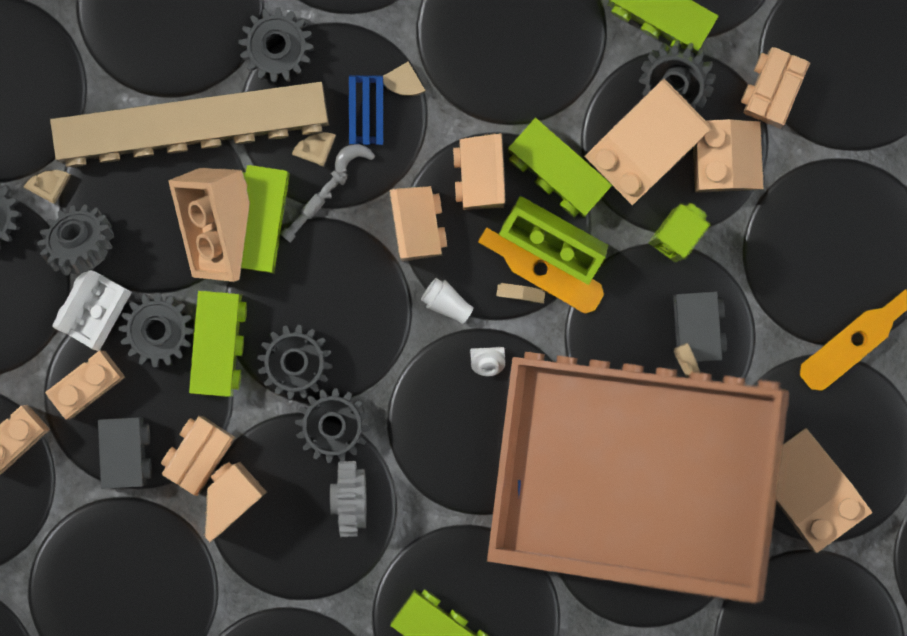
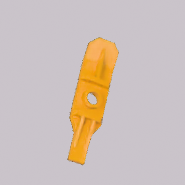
M487 227L478 241L480 244L503 256L513 273L584 314L595 311L604 296L602 285L592 279L590 284L587 285ZM542 262L546 264L547 273L540 276L535 273L534 267L537 263Z
M907 290L902 291L883 308L868 310L862 313L816 353L801 364L800 376L813 390L823 391L888 338L893 322L907 311ZM854 333H860L864 338L860 346L854 345L851 341Z

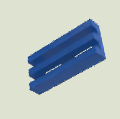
M349 75V144L383 145V75ZM356 83H363V136H356ZM370 83H376V136H370Z

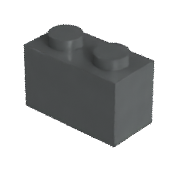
M717 292L673 295L677 347L688 343L696 362L722 360V353H727L726 333H720L719 319L725 318L723 298L718 299Z
M143 417L98 420L101 489L142 487L147 485L146 479L152 477L151 458H145V445L150 444L149 424H144Z

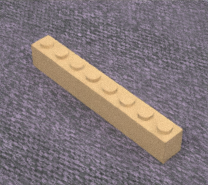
M322 82L50 119L55 158L61 163L66 162V167L87 165L86 159L99 158L100 163L119 161L121 154L133 153L134 158L150 157L154 155L153 150L167 148V153L188 151L187 145L201 144V149L215 148L221 146L222 140L234 139L235 144L254 142V136L268 134V139H280L289 137L288 131L302 130V135L316 134L322 132L323 126H329Z

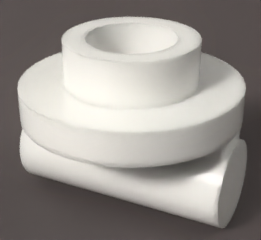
M504 347L470 349L471 367L477 374L493 376L504 369Z

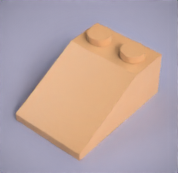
M664 78L585 157L633 205L712 127Z
M198 168L168 180L192 277L231 282L239 280L250 205L247 183L243 177L242 170Z
M807 428L782 445L776 503L808 547L818 553L873 512Z

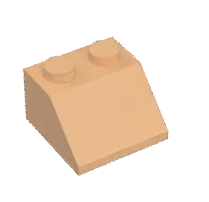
M707 120L706 122L712 129L693 146L695 192L763 190L760 121Z
M502 134L460 139V148H453L454 168H461L462 179L461 182H455L456 202H463V210L504 208Z
M431 186L390 190L401 261L441 256V248L447 247L445 227H437L436 214L442 213L439 193L432 194Z
M230 462L225 463L211 476L214 483L208 487L205 538L209 542L219 536L267 493L241 462L233 466Z

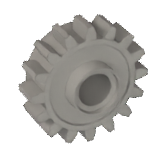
M356 461L339 462L338 484H330L331 515H339L340 537H357L358 528H366L365 469H357Z

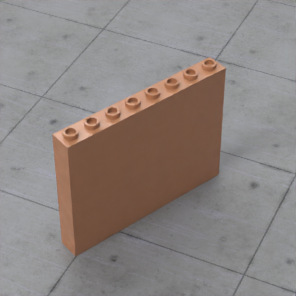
M525 352L524 358L513 357L488 562L755 603L764 600L789 391L779 390L780 383L759 380L758 387L744 386V378L724 376V383L710 381L711 374L690 372V378L687 379L677 377V370L656 368L655 375L643 373L644 366L623 364L622 370L610 369V362L590 360L589 366L577 365L578 358L557 356L556 362L544 361L545 354ZM518 480H521L520 494L518 493Z

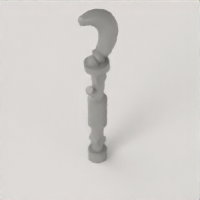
M351 144L340 150L336 156L335 170L330 173L333 176L332 179L324 185L319 194H314L307 202L293 224L280 233L286 240L291 243L296 237L294 234L307 219H311L325 203V199L332 198V192L330 191L339 183L341 185L346 183L345 180L348 176L346 174V167L352 159L364 157L372 160L375 157L369 148L360 144Z

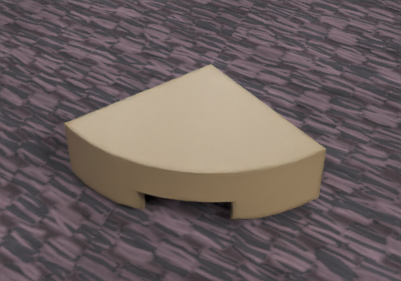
M409 62L383 76V85L396 94L416 96L425 92Z
M325 132L313 134L299 142L292 155L324 167L336 135Z
M60 170L45 171L30 178L24 185V188L56 204L71 175Z
M501 283V285L498 284L496 296L544 304L545 292L542 289Z
M688 343L674 348L673 352L686 378H690V372L700 373Z

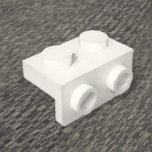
M93 270L81 273L76 278L73 289L64 305L59 309L57 318L53 323V328L70 335L93 350L100 351L132 292Z

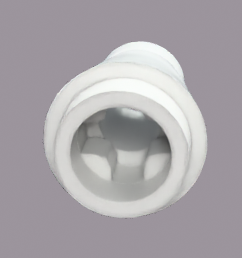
M437 278L431 282L421 298V301L427 304V309L457 320L461 324L468 319L474 308L446 280L442 282Z

